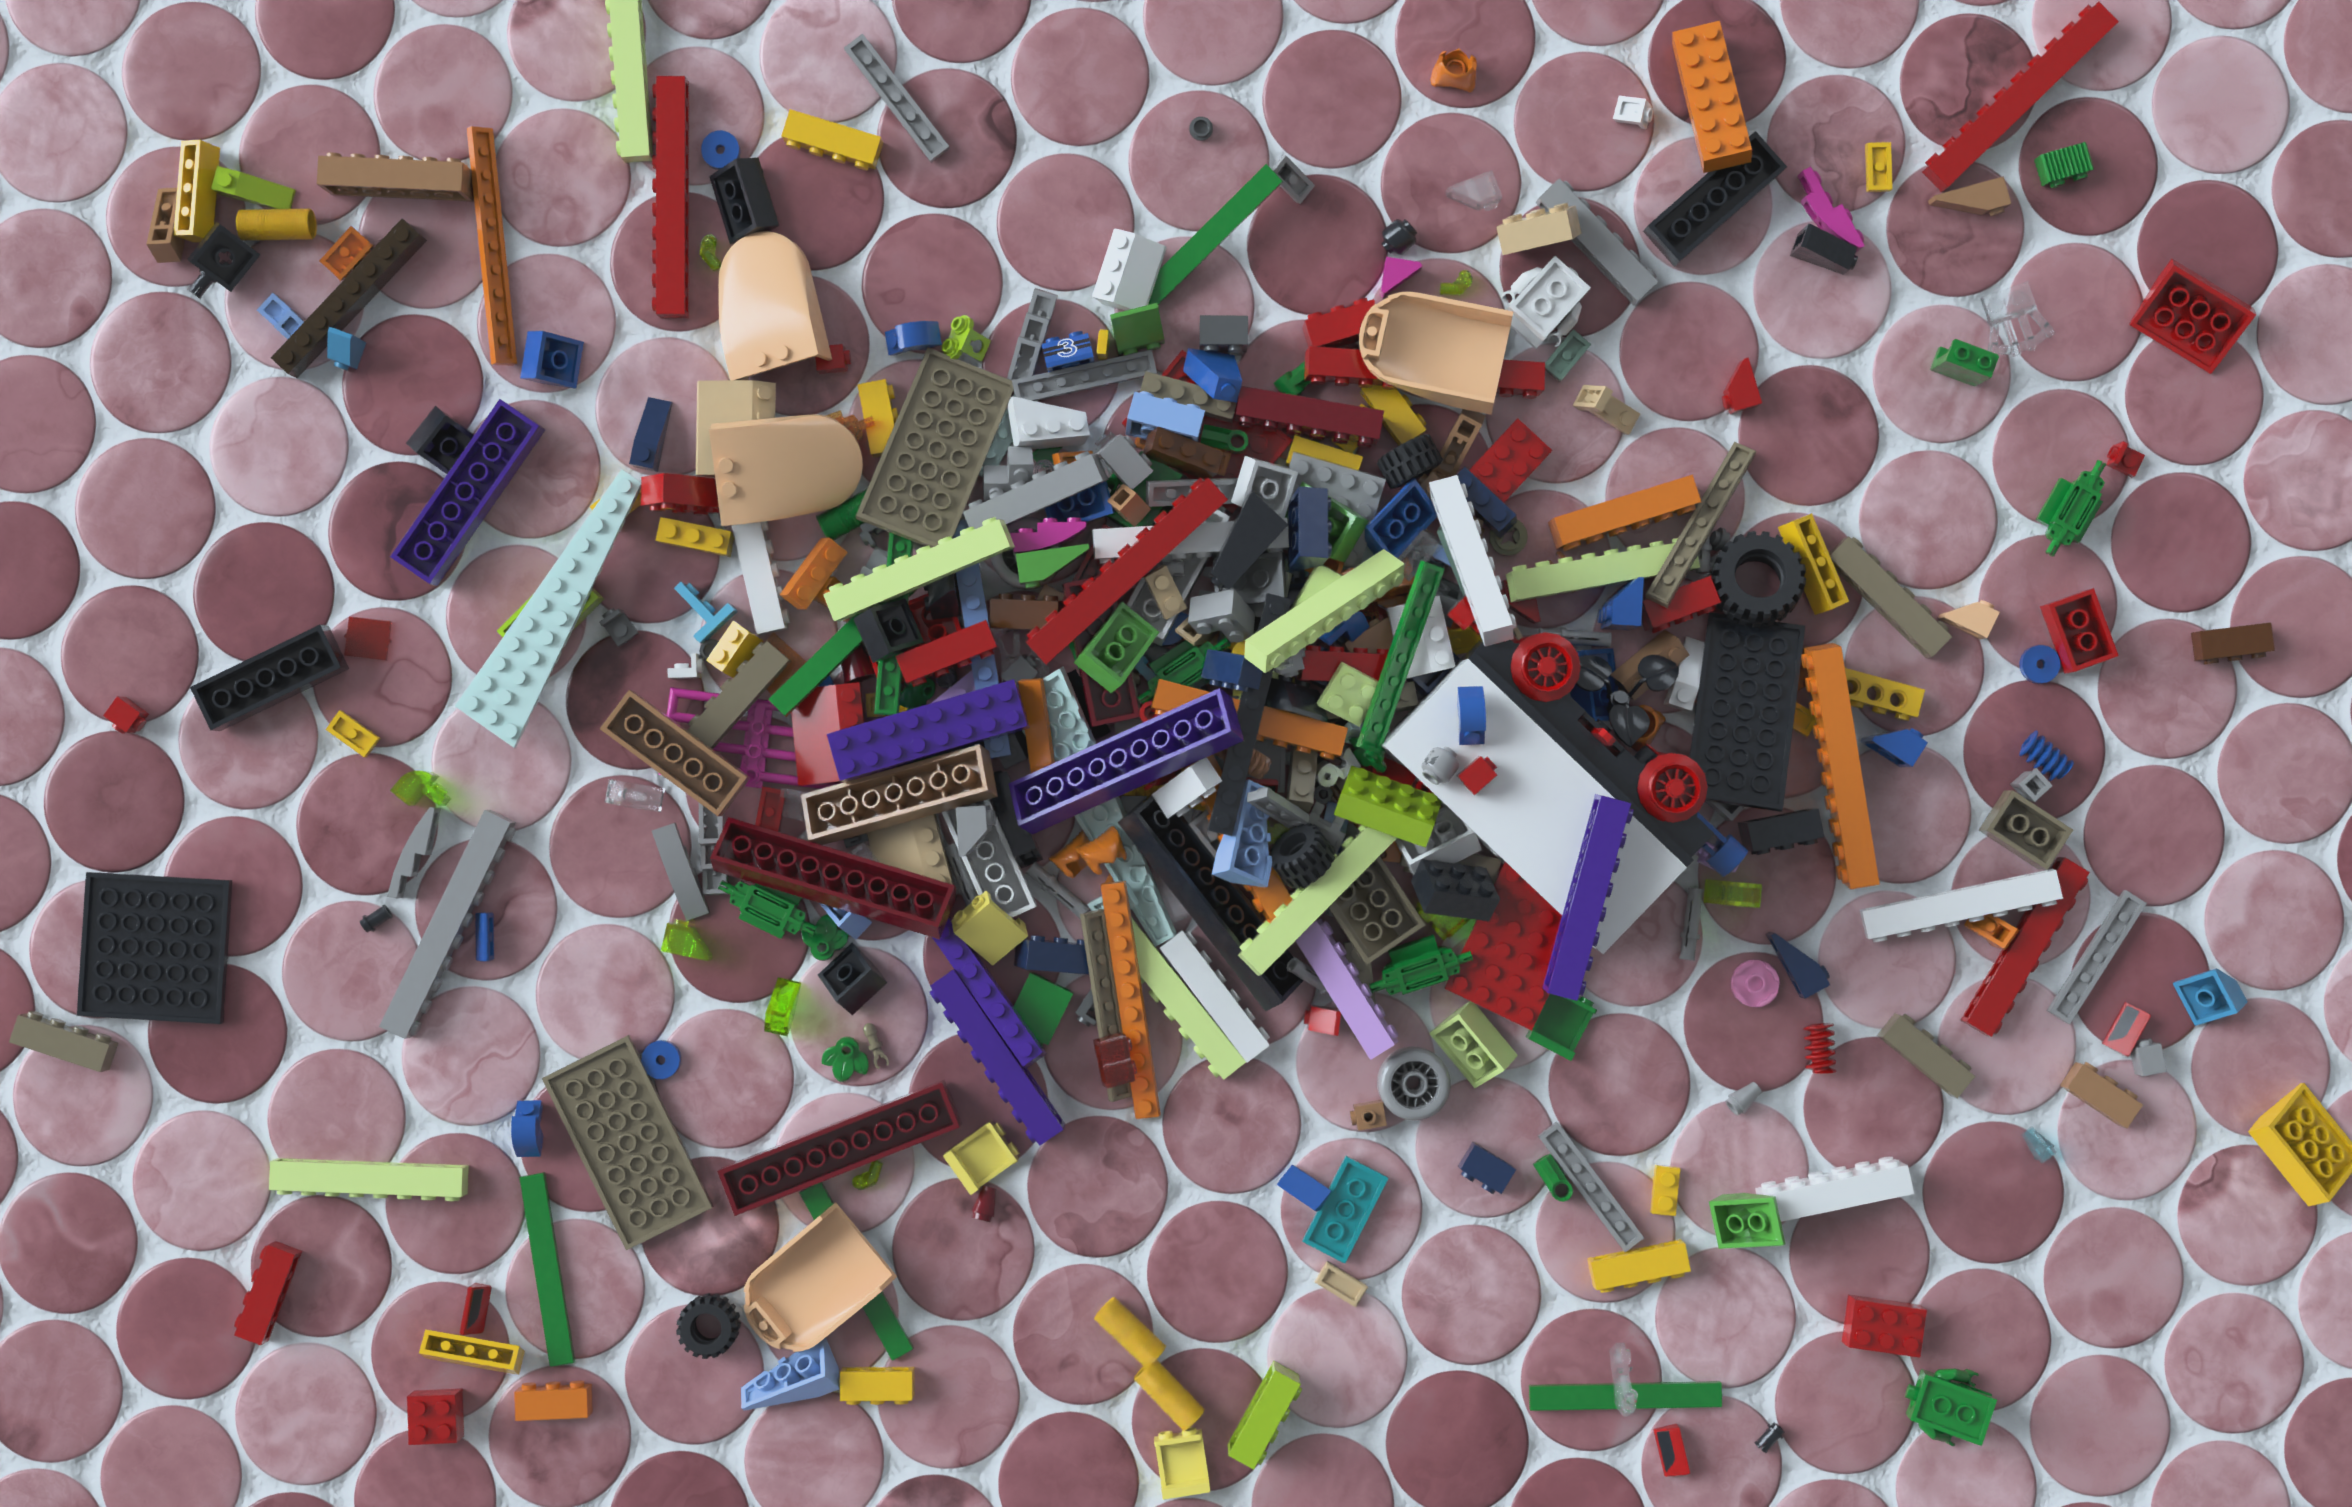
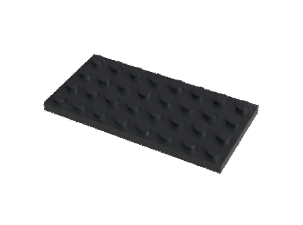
M1709 612L1689 758L1697 762L1705 773L1708 786L1705 801L1782 812L1805 626L1775 622L1774 625L1770 626L1762 623L1760 627H1752V623L1747 622L1746 626L1739 624L1740 620L1735 617L1733 620H1730L1725 614Z

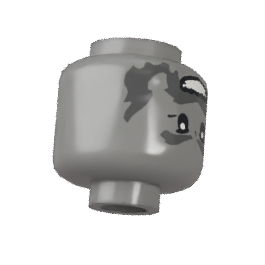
M1449 747L1433 748L1422 762L1423 776L1435 785L1448 783L1459 768V763L1456 759L1457 754Z

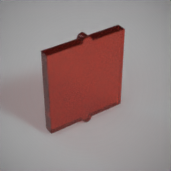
M349 617L347 634L344 635L346 638L344 656L387 661L388 647L392 642L390 639L392 622Z

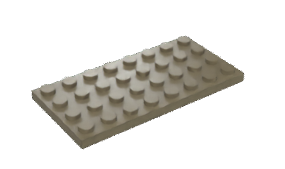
M928 347L861 502L856 519L921 545H929L930 548L939 545L938 541L945 537L952 536L953 539L1014 392L1012 381L959 359H950V356Z
M630 1035L542 1078L626 1250L714 1207L650 1076L641 1062V1057Z

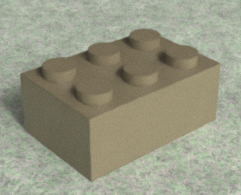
M2004 790L1979 828V831L2038 870H2048L2073 832V829L2015 791Z

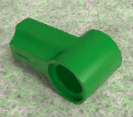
M1305 361L1293 371L1286 372L1273 383L1280 393L1299 396L1305 390L1304 388L1311 383V381H1304Z
M1204 424L1200 443L1212 448L1230 451L1233 454H1241L1248 447V437L1241 430H1229ZM1233 437H1241L1244 440V445L1240 448L1233 447L1230 442Z
M1551 1153L1533 1163L1551 1195L1556 1200L1564 1202L1571 1198L1573 1188ZM1560 1183L1567 1185V1192L1562 1196L1555 1194V1187Z

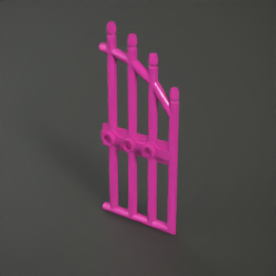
M670 687L667 716L675 722L689 723L695 714L677 712L679 698L707 702L712 696L717 697L719 694ZM758 699L748 710L747 721L739 720L732 729L745 731L744 745L719 742L713 750L742 754L740 770L751 777L746 783V787L762 788L763 781L798 786L797 776L765 772L766 758L796 762L795 752L768 748L770 734L793 737V727L771 725L773 711L779 710L769 700ZM844 782L804 785L802 787L823 789Z

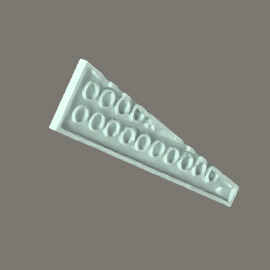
M622 469L455 705L456 708L513 748L517 747L529 722V717L534 707L537 706L543 688L550 679L549 676L555 664H557L562 654V649L565 647L589 598L595 580L600 575L602 566L614 546L613 543L625 523V518L641 490V482Z
M1063 666L1043 678L1055 762L1096 744ZM1118 796L1075 815V818L1090 841L1097 839L1098 836H1101L1111 826L1118 830L1127 853V859L1124 861L1123 857L1116 858L1114 863H1104L1115 882L1126 881L1140 903L1135 908H1132L1156 947L1174 937L1177 932L1145 857L1118 824V821L1126 815Z

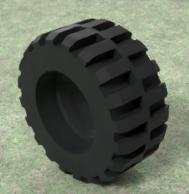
M1756 531L1748 532L1746 537L1740 534L1734 538L1733 542L1728 541L1716 557L1711 571V578L1721 603L1717 604V607L1721 612L1726 610L1728 612L1726 617L1730 620H1733L1735 617L1740 620L1739 624L1746 626L1747 622L1752 623V627H1760L1762 623L1770 626L1774 625L1776 620L1781 621L1786 618L1787 614L1791 613L1797 605L1806 583V578L1804 577L1806 573L1805 565L1800 564L1802 560L1800 553L1796 552L1794 554V546L1790 542L1787 544L1783 543V537L1779 535L1773 538L1769 536L1770 532L1762 531L1761 535H1756ZM1752 561L1767 564L1779 577L1780 586L1778 591L1768 597H1754L1745 593L1735 579L1737 568L1744 563Z

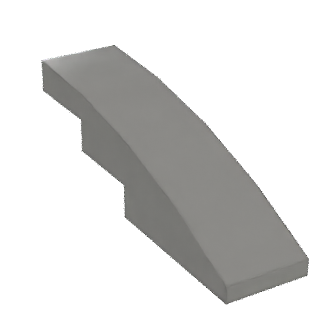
M1037 288L1034 289L1021 334L1018 337L1007 379L1012 381L1034 375L1042 351L1041 344L1045 341L1058 295Z
M699 803V844L701 845L703 895H728V893L718 890L722 880L728 883V875L714 871L710 860L725 825V813L723 816H716Z
M430 807L414 828L393 872L387 897L403 898L407 877L418 875L421 856L432 855L441 808Z
M673 823L652 830L659 854L686 921L710 913L696 870L692 867L677 824Z

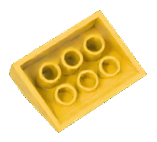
M2304 1082L2296 1086L2261 1115L2248 1131L2308 1207L2330 1202L2352 1173V1141Z

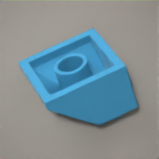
M2217 968L2173 983L2195 1026L2236 1014L2248 1002L2238 982Z

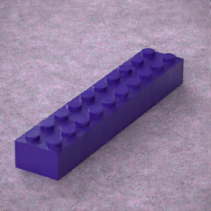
M1219 688L1009 783L1018 826L1031 834H1035L1244 741L1233 698Z

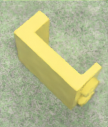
M988 891L976 896L965 909L958 911L952 919L954 933L991 965L997 963L1028 937L1025 923L1020 918L1014 920L991 900V895Z
M990 1120L943 1155L970 1195L1019 1160L1017 1156L1020 1154L1018 1149L1012 1142L1008 1144L1003 1137L1006 1133L998 1122L994 1124Z
M1190 1427L1181 1433L1173 1434L1172 1431L1158 1433V1436L1154 1437L1163 1500L1209 1493L1210 1482L1202 1429L1196 1430V1427Z

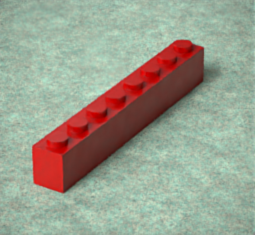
M2057 857L2050 868L2057 871L2063 899L2056 900L2057 904L2042 907L2041 903L2032 905L2033 909L2024 912L2015 927L2019 930L2008 947L2005 950L2002 949L1960 1021L1986 1036L1992 1037L1993 1034L1999 1032L2003 1024L2001 1022L2003 1017L2015 1005L2013 1000L2018 993L2025 989L2027 985L2026 979L2030 972H2034L2038 967V959L2041 953L2047 951L2052 942L2050 938L2054 932H2057L2062 927L2064 922L2062 918L2065 913L2070 911L2075 905V896L2088 883L2087 876L2090 872L2066 857Z

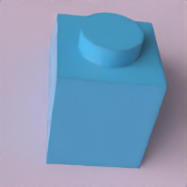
M329 327L327 358L334 361V366L346 371H348L349 367L357 369L366 342L352 334Z

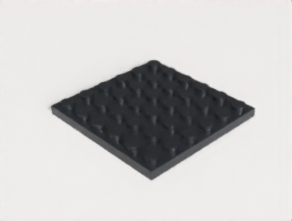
M86 872L77 1016L223 1024L232 880Z

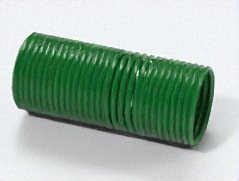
M867 489L862 490V492L860 491V493L858 492V494L850 497V499L848 498L846 502L844 501L842 504L820 513L818 516L816 515V519L826 537L834 541L866 523L856 519V514Z

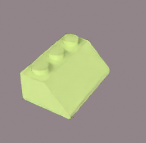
M1471 1001L1453 1012L1429 1033L1474 1088L1505 1071L1518 1056L1478 1006Z

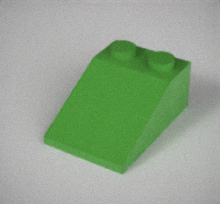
M1157 303L1110 314L1112 331L1119 355L1124 354L1125 356L1138 353L1137 350L1144 348L1156 350L1161 348L1160 344L1165 343Z
M1303 481L1300 485L1301 487H1313ZM1331 498V509L1328 512V520H1331L1332 525L1331 533L1328 535V543L1332 545L1330 558L1346 562L1369 520ZM1287 508L1286 515H1285V518H1287V522H1288V508Z
M1089 544L1016 554L1020 585L1025 584L1026 589L1040 587V582H1045L1089 551Z
M1121 602L1073 663L1112 693L1124 683L1159 631L1124 602Z
M1734 1193L1722 1194L1709 1201L1719 1249L1781 1246L1786 1244L1776 1196Z

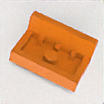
M350 226L319 262L340 281H343L355 269V266L372 251L371 249L374 245L354 227Z

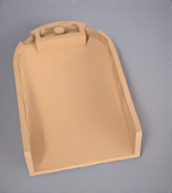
M756 232L738 240L725 255L720 267L718 280L720 333L730 380H749V376L815 356L825 360H832L811 269L801 248L787 237L774 232Z
M1417 292L1395 293L1372 306L1364 317L1359 333L1360 353L1370 372L1389 385L1448 406L1492 415L1513 311Z
M810 414L715 423L710 426L709 434L721 526L772 521L832 509L846 501L859 484L863 458L858 441L844 425L828 416Z
M835 1202L750 1275L744 1287L745 1305L743 1307L750 1326L763 1341L777 1349L785 1348L793 1350V1352L804 1351L817 1345L881 1293L897 1275Z

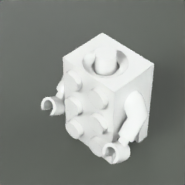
M1554 256L1543 269L1536 267L1522 273L1512 284V289L1502 293L1501 299L1506 294L1512 296V301L1508 304L1510 306L1507 308L1508 311H1513L1511 328L1531 346L1537 349L1547 337V340H1549L1551 336L1556 335L1559 338V342L1554 347H1557L1563 340L1562 336L1567 335L1578 322L1582 309L1579 301L1591 287L1578 276V273L1573 268L1567 267L1560 259Z

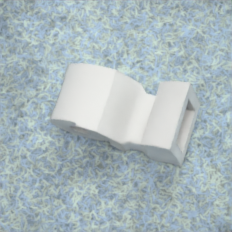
M1344 744L1340 756L1342 759L1341 765L1335 766L1326 760L1321 761L1316 766L1315 781L1324 787H1330L1336 783L1338 777L1345 779L1348 776L1351 765L1357 768H1361L1351 749Z

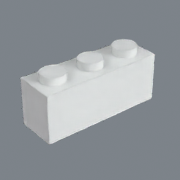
M1206 757L1181 772L1154 792L1152 796L1167 819L1175 814L1180 817L1191 810L1188 805L1193 808L1203 801L1201 796L1205 799L1216 792L1215 786L1222 782V780Z

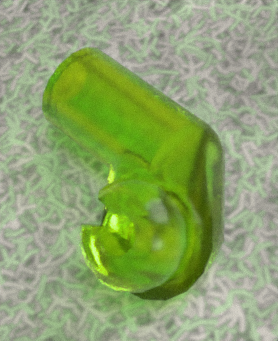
M707 234L702 238L699 254L713 271H716L722 264L715 256L717 238L713 234Z
M1460 271L1459 277L1453 283H1440V295L1463 294L1472 284L1473 278L1470 271Z
M877 1160L871 1162L868 1172L856 1175L852 1179L853 1187L858 1190H864L874 1186L878 1181L883 1163Z

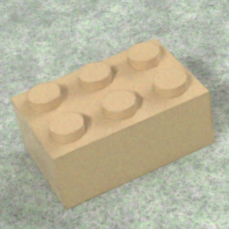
M1568 203L1555 205L1549 208L1548 212H1545V208L1533 210L1523 218L1522 214L1512 215L1503 219V223L1496 227L1502 255L1571 240L1582 234L1576 205L1569 207Z

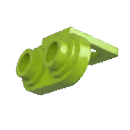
M963 315L953 319L951 333L948 339L943 342L942 351L947 356H950V359H959L964 352L978 361H983L991 341L974 331L973 319ZM971 340L981 341L982 347L978 353L973 351V346L970 345Z

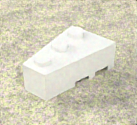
M1013 396L1007 405L1014 446H1032L1033 450L1084 445L1090 436L1086 412Z

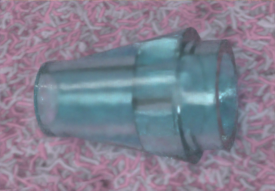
M2033 1126L2021 1134L2034 1159H2038L2040 1163H2044L2056 1154V1150L2053 1148L2055 1145L2037 1132Z

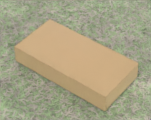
M1326 1261L1315 1279L1316 1284L1354 1307H1357L1368 1288L1366 1284Z

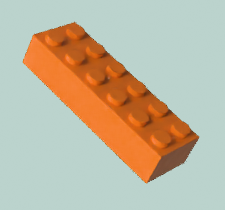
M1720 20L1672 32V46L1703 173L1751 162L1752 148Z
M1692 474L1554 517L1548 522L1556 550L1563 548L1565 552L1577 548L1581 545L1580 542L1586 541L1588 545L1600 541V539L1604 538L1603 535L1608 534L1609 538L1623 534V532L1627 531V527L1636 530L1650 524V520L1653 519L1655 523L1668 520L1673 517L1672 513H1677V516L1696 510L1695 505L1701 503V499Z

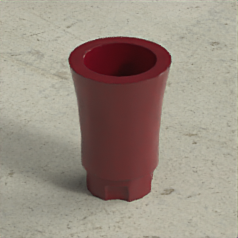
M863 644L841 664L844 684L863 682L876 676Z

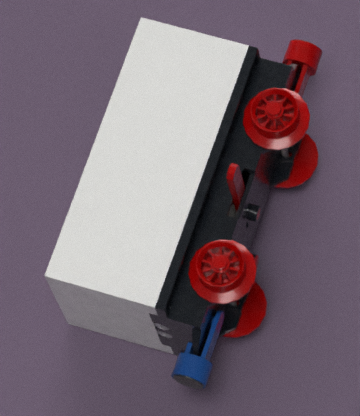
M1464 594L1448 611L1447 615L1463 631L1469 627L1480 636L1478 627L1473 622L1475 619L1466 594ZM1543 632L1519 640L1514 637L1512 640L1486 647L1481 638L1467 654L1460 658L1461 660L1455 665L1456 667L1429 694H1426L1418 702L1419 705L1412 709L1394 727L1382 744L1385 751L1397 763L1407 767L1416 776L1415 780L1417 782L1419 780L1423 782L1442 801L1441 805L1443 807L1448 806L1465 822L1489 851L1501 860L1503 864L1504 862L1508 863L1561 915L1565 907L1595 794L1631 803L1630 808L1633 809V816L1630 824H1625L1623 832L1627 834L1623 849L1619 848L1617 858H1620L1617 872H1612L1610 880L1613 883L1612 893L1609 898H1605L1603 905L1607 909L1604 921L1599 922L1597 932H1600L1598 944L1596 947L1592 946L1602 954L1618 940L1694 861L1691 857L1700 848L1708 854L1705 861L1722 877L1730 874L1744 860L1748 853V850L1731 834L1724 837L1698 812L1706 800L1708 786L1705 773L1697 762L1686 755L1657 752L1649 744H1645L1633 756L1609 733L1611 729L1600 719L1595 721L1571 697L1570 692L1579 679L1581 665L1578 652L1570 641L1559 634ZM1483 686L1486 709L1485 744L1459 745L1458 687ZM1435 747H1449L1457 754L1456 759L1459 763V768L1448 783L1435 785L1422 774V762ZM1478 756H1481L1483 759L1488 757L1497 767L1494 770L1497 776L1477 794L1473 795L1456 775Z

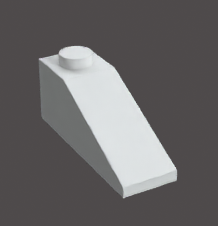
M1686 636L1683 646L1689 653V656L1678 664V677L1668 689L1664 705L1685 712L1692 711L1699 689L1704 642Z

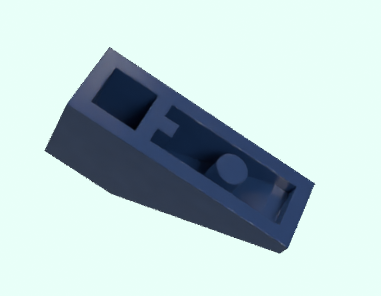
M648 397L633 442L629 462L633 467L658 472L673 402Z
M1768 932L1766 934L1799 997L1806 999L1830 986L1827 980L1830 978V975L1823 965L1820 966L1816 961L1776 933Z

